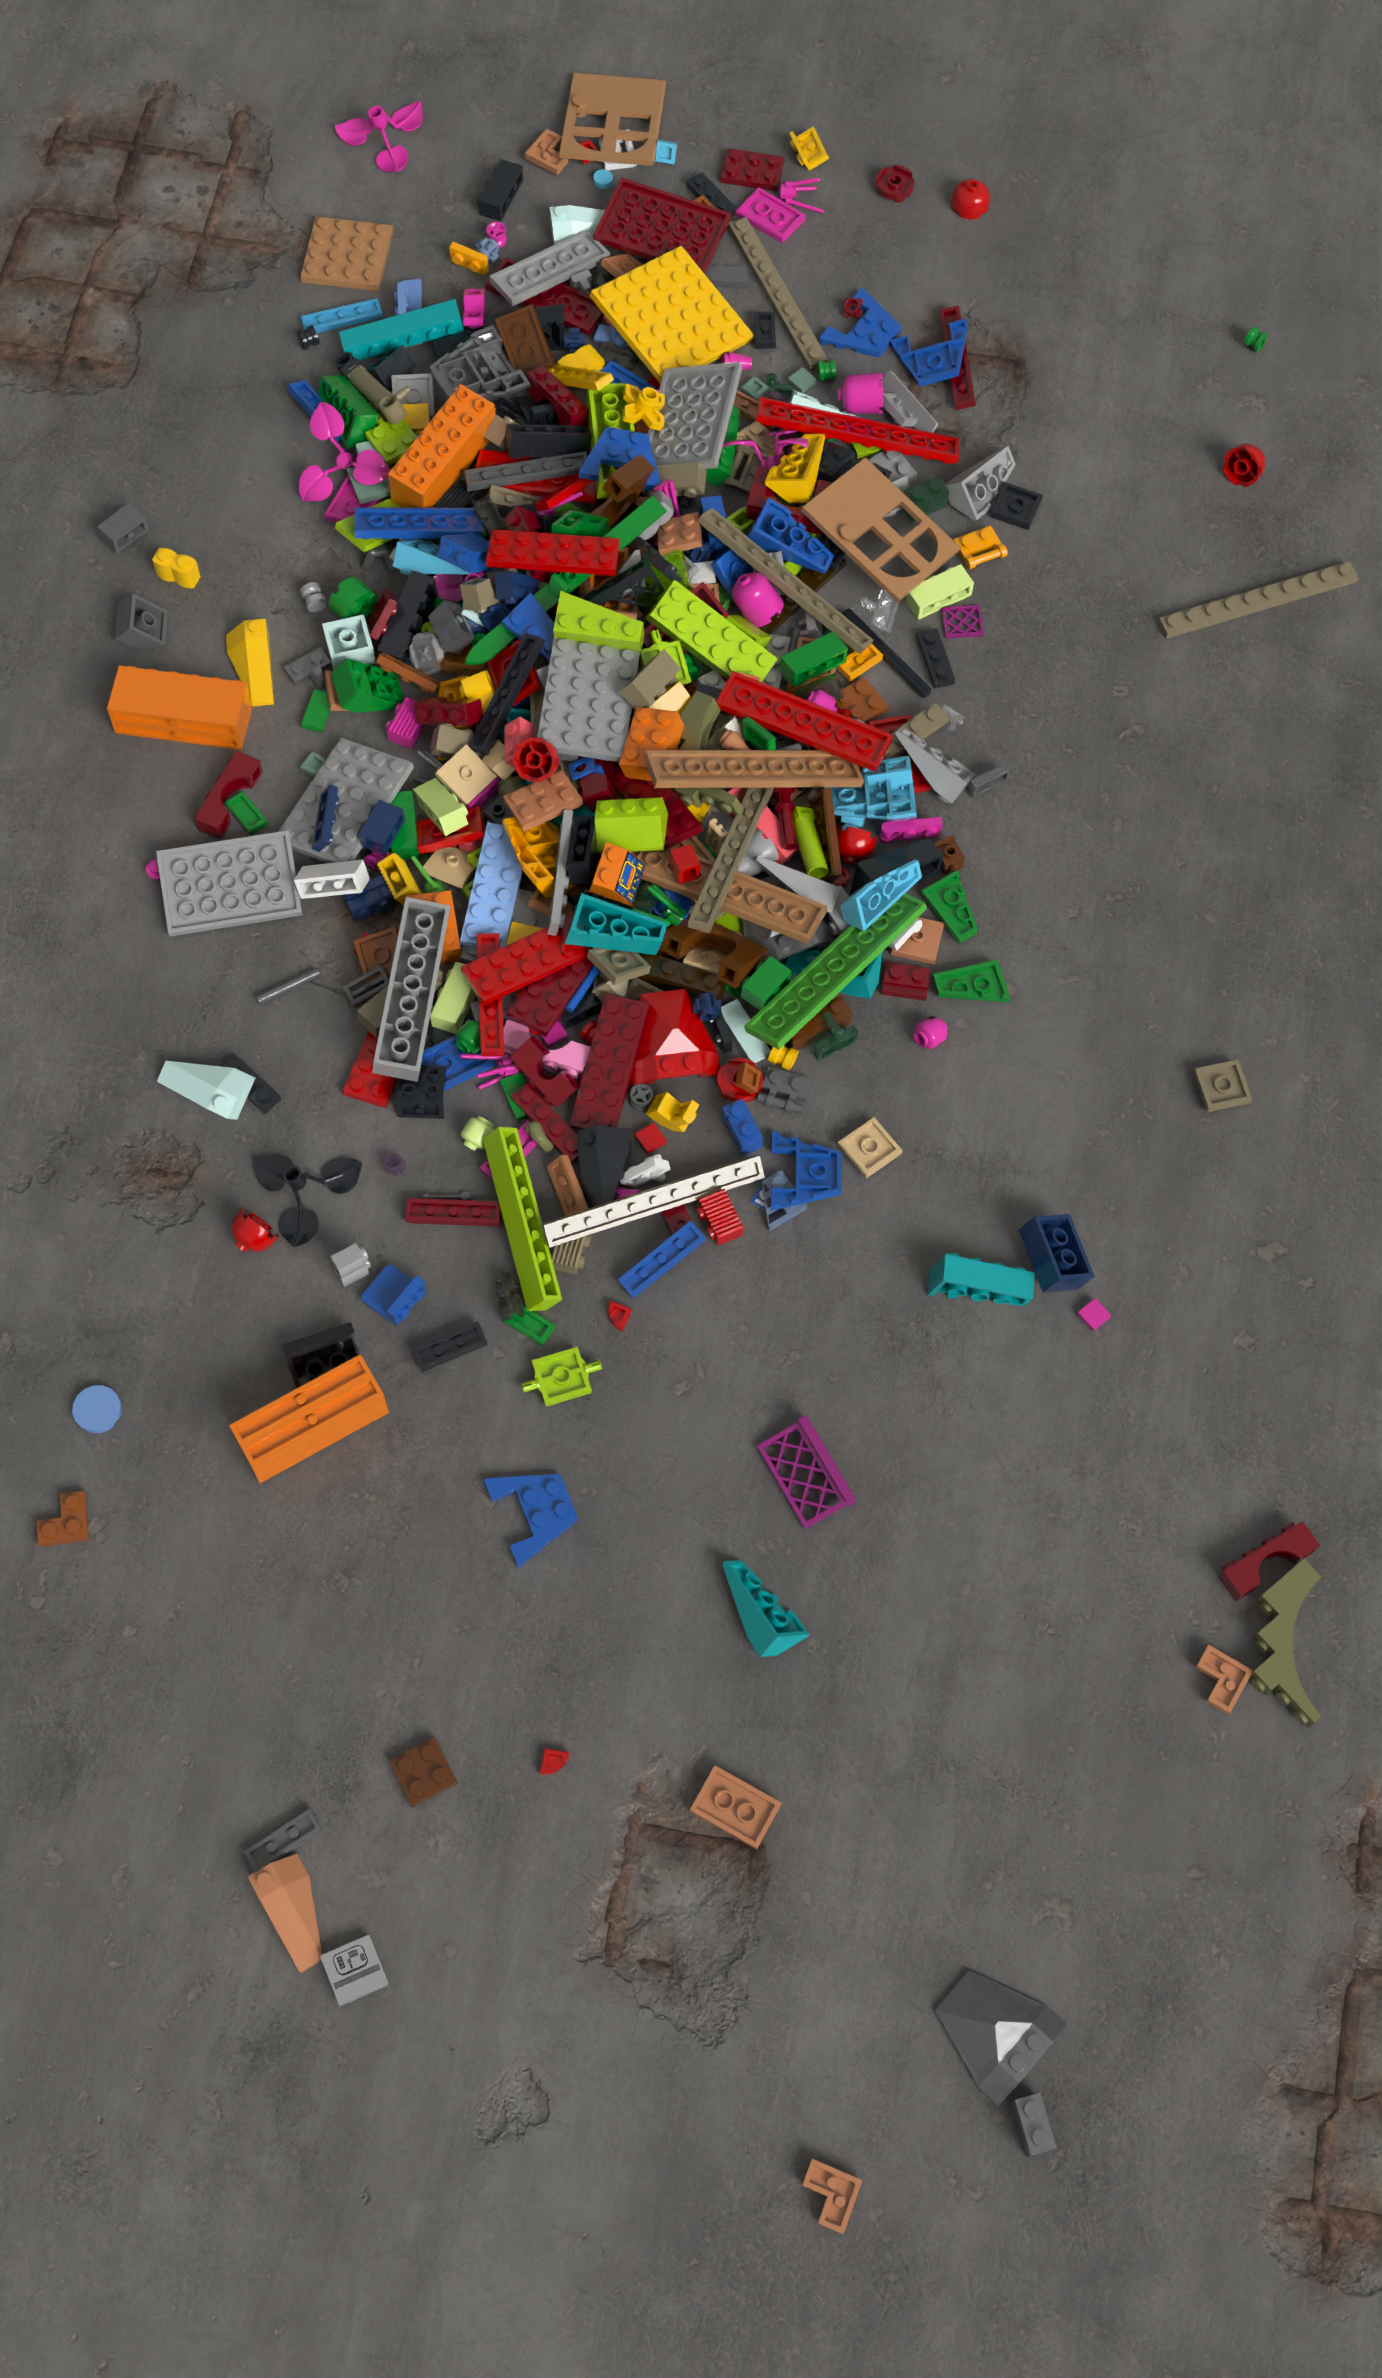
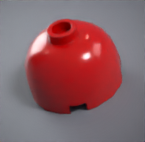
M965 179L954 188L951 208L953 212L959 213V217L973 220L980 218L981 214L988 212L990 193L983 182L977 179Z
M1249 443L1240 444L1232 448L1223 459V461L1225 460L1223 472L1226 478L1236 486H1238V483L1244 487L1254 484L1262 476L1266 466L1265 456L1257 446Z
M531 737L524 739L518 744L513 763L515 770L521 778L531 782H541L548 780L555 774L559 767V754L553 743L544 738Z
M841 826L836 827L839 854L843 858L844 863L855 865L856 861L866 860L873 854L877 842L876 835L871 838L870 832L859 828L847 826L846 830H840Z
M241 1208L231 1224L232 1236L237 1240L234 1244L244 1252L248 1249L253 1252H262L268 1249L278 1239V1233L276 1232L272 1235L268 1231L272 1229L269 1224L253 1212H250L249 1215L245 1214L246 1208Z

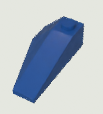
M768 497L747 537L766 552L781 551L784 560L825 574L834 555L817 538H812L805 530L806 527L802 523L799 524L786 507Z

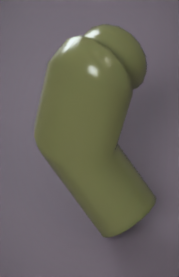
M537 1121L526 1124V1133L531 1135L532 1139L545 1153L550 1152L554 1145L546 1137L541 1124Z

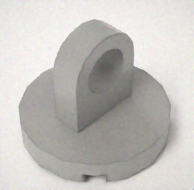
M430 632L417 633L413 636V642L409 648L413 666L427 675L436 674L443 666L444 654L450 651H445L440 646V641L434 634Z

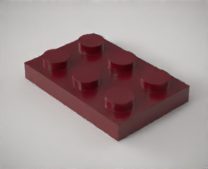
M728 148L720 183L751 188L759 187L763 190L778 192L785 157Z

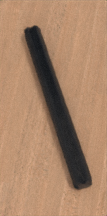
M848 608L842 613L874 640L872 644L883 654V659L922 698H926L931 694V688L852 609Z

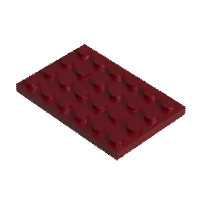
M621 177L593 234V240L651 261L682 246L702 272L706 274L731 220V213Z

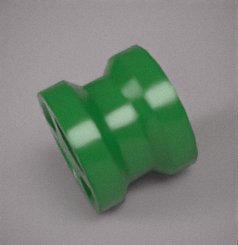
M1254 326L1248 332L1244 345L1252 346L1254 351L1259 352L1265 345L1269 334L1261 333L1259 328Z
M829 359L828 362L817 361L819 381H824L827 378L830 380L836 379L834 359Z

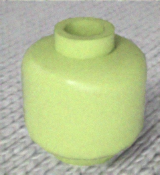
M479 1115L477 1118H470L461 1132V1136L465 1140L463 1144L473 1151L477 1148L484 1150L483 1138L494 1131V1125Z

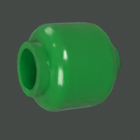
M474 1020L466 1021L455 1033V1044L462 1052L476 1054L481 1049L479 1020L477 1022Z

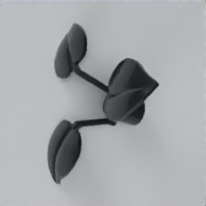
M284 1155L254 1158L256 1177L263 1188L272 1192L279 1191L286 1182L295 1195L299 1211H288L281 1218L279 1224L282 1236L292 1247H298L307 1243L318 1229L319 1221L316 1213L312 1210L303 1211V1205L298 1193L299 1190L305 1187L306 1179L322 1185L328 1184L331 1192L344 1194L355 1187L362 1168L361 1161L356 1159L344 1158L333 1160L322 1169V1175L325 1180L309 1175L308 1172L302 1173L300 1168L294 1166L290 1158Z

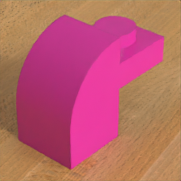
M465 289L463 295V326L472 329L484 327V316H486L485 289Z

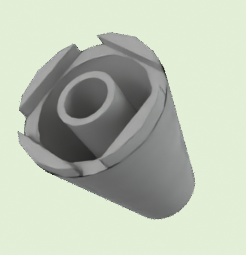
M755 830L738 872L749 876L763 872L764 870L753 862L755 856H760L773 862L778 860L775 845L770 838L765 839L761 836L763 834L762 831Z

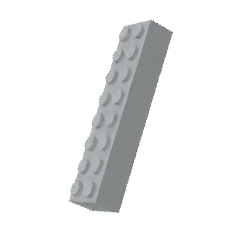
M410 897L405 898L372 1073L418 1082L450 905Z

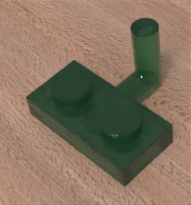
M829 1011L825 1012L822 1018L833 1035L829 1038L823 1037L816 1042L813 1055L818 1062L856 1043L858 1038V1030L854 1025L848 1028H840Z

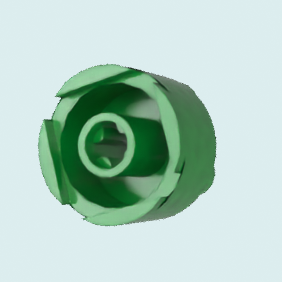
M349 577L337 586L339 591L336 595L334 593L331 594L328 606L340 619L364 614L365 620L368 621L377 604L378 596L356 577Z

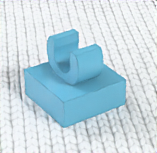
M659 139L657 141L655 161L674 165L678 143Z
M842 816L841 822L846 823L843 825L842 830H846L847 826L858 828L857 826L863 827L865 819Z

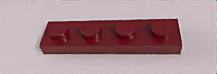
M529 1082L511 1095L512 1101L526 1114L531 1122L537 1121L541 1124L546 1137L561 1155H568L571 1164L579 1159V1137Z
M407 1198L405 1221L406 1223L500 1227L501 1208L499 1202Z

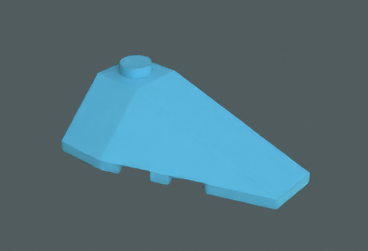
M422 538L397 542L393 567L400 569L402 574L410 575L411 570L422 574H470L437 557L439 548L437 544Z
M915 859L855 891L840 905L844 922L865 931L922 878L919 861Z

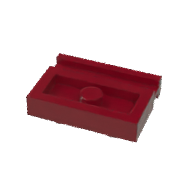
M886 962L881 995L926 1001L931 968Z

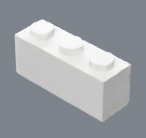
M354 860L302 866L294 882L300 898L306 899L362 893L370 878L364 861Z

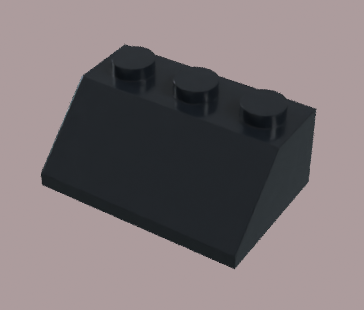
M351 1322L282 1344L296 1389L360 1354L362 1356Z

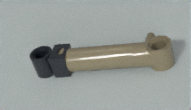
M342 353L335 359V365L340 374L344 375L362 395L385 415L390 424L399 423L405 418L406 411L400 400L411 392L408 386L395 394H391L365 369L361 361L354 358L352 353Z

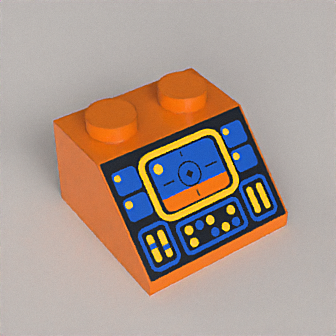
M606 842L589 892L632 906L646 864L629 850Z

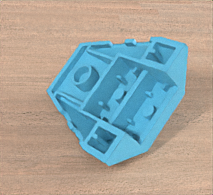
M910 756L886 759L882 761V765L879 766L876 772L862 768L863 772L861 774L864 779L862 787H824L831 788L834 815L888 821L917 818Z

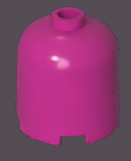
M883 372L853 374L844 379L842 388H838V401H842L845 411L851 414H883L882 380H879L883 379Z
M752 572L741 575L732 588V599L743 618L756 627L769 624L772 621L770 618L776 612L780 614L784 607L782 598L769 580L761 573Z

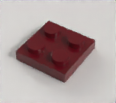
M386 588L366 623L369 636L376 640L380 635H384L388 627L386 623L389 617H393L398 608L393 592Z

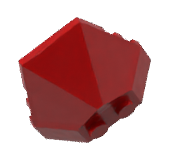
M686 989L641 994L639 1001L650 1004V1010L633 1068L631 1086L654 1084L657 1080L698 1075V1078L717 1076L720 1069L718 1052L700 1017H698V1014L693 1013V1003Z

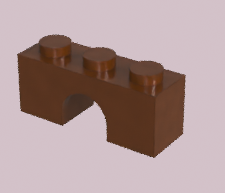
M842 995L833 998L786 1043L787 1047L801 1050L811 1045L812 1039L818 1033L828 1029L830 1034H833L851 1025L852 1011Z

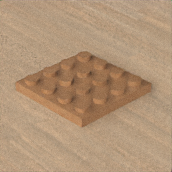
M316 216L301 273V282L380 291L394 232L393 225Z

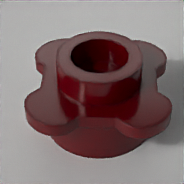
M847 298L844 300L845 310L843 311V316L845 318L851 316L860 318L862 316V299Z

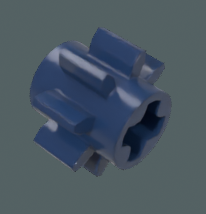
M570 328V332L564 333V348H570V353H575L579 348L585 346V333H580V328Z
M702 540V547L685 551L689 554L688 559L693 563L708 562L713 553L709 550L711 545Z
M712 993L700 994L695 999V1003H693V1013L698 1014V1017L703 1021L714 1020L719 1015V1011L722 1010L721 1000H716V996Z

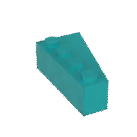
M581 893L564 944L656 955L662 944L668 923Z
M948 1253L929 1270L927 1296L936 1297V1292L948 1293L947 1298L957 1299L958 1296H970L972 1298L971 1301L979 1302L992 1298L993 1303L1024 1307L1033 1299L1035 1273L1029 1272L1022 1267L1010 1268L998 1262L987 1263L982 1262L979 1258L968 1259L960 1257L956 1253Z

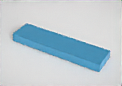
M378 298L302 315L300 319L304 330L308 326L313 325L316 332L321 333L383 318V313Z

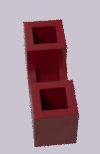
M429 697L414 702L417 724L440 725L447 723L452 726H469L480 722L483 717L481 699L477 698L448 701L447 697Z
M534 1035L523 1043L510 1058L513 1060L514 1067L520 1072L523 1071L529 1077V1083L534 1088L541 1090L545 1101L557 1108L580 1088V1084L566 1069L555 1077L549 1076L543 1071V1059L550 1052Z

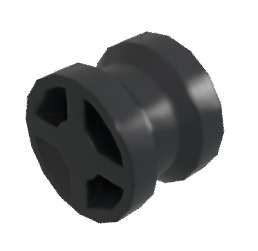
M313 325L308 326L306 330H297V337L303 350L309 349L311 345L317 346L320 344Z

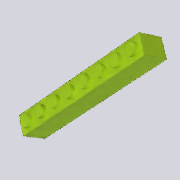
M498 1127L483 1138L515 1266L527 1311H546L560 1302L562 1296L549 1247L546 1245L542 1230V1221L518 1130L511 1127Z

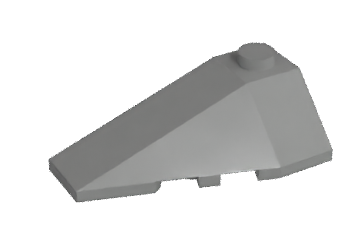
M1009 446L1001 448L957 475L943 486L951 506L973 521L978 520L989 511L991 501L999 494L998 489L1003 482H1006L1016 465Z
M903 726L896 731L895 735L934 791L938 793V797L944 802L952 804L976 774L956 759L948 760L944 758L940 749L928 748L926 746L927 743L922 738Z
M754 857L753 862L785 889L826 905V914L832 913L841 889L840 887L766 858Z

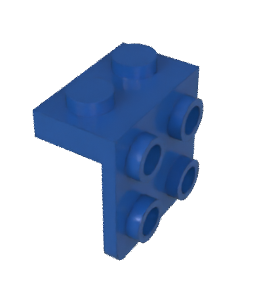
M387 1265L362 1294L361 1300L397 1326L409 1315L412 1307L424 1297L426 1293L425 1282L417 1275L414 1279H411L393 1265Z

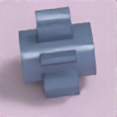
M485 237L475 244L478 248L477 252L488 256V264L494 262L499 257L497 254L499 246L492 238L487 239Z

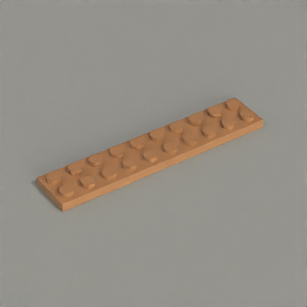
M645 750L644 760L655 788L862 787L864 782L858 765L822 750Z
M673 846L665 851L631 852L646 864L641 879L698 901L715 863L697 856L701 864L700 879L678 884L669 865L670 850L676 847ZM737 871L720 910L809 944L827 912V906Z

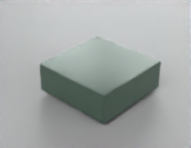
M802 367L788 377V383L798 392L804 393L816 384V378Z
M753 376L740 388V392L758 401L759 397H763L769 392V386Z
M311 752L300 765V771L314 778L326 759Z

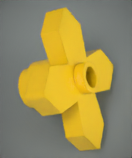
M626 384L623 390V399L629 405H626L622 411V420L635 424L640 419H643L650 429L661 431L664 426V416L659 410L665 404V395L658 393L651 387H646L640 391L638 387Z

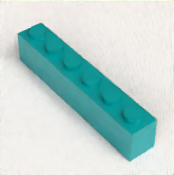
M453 299L340 331L339 335L344 353L350 352L354 358L360 361L388 353L397 346L404 345L406 348L464 331L456 300Z

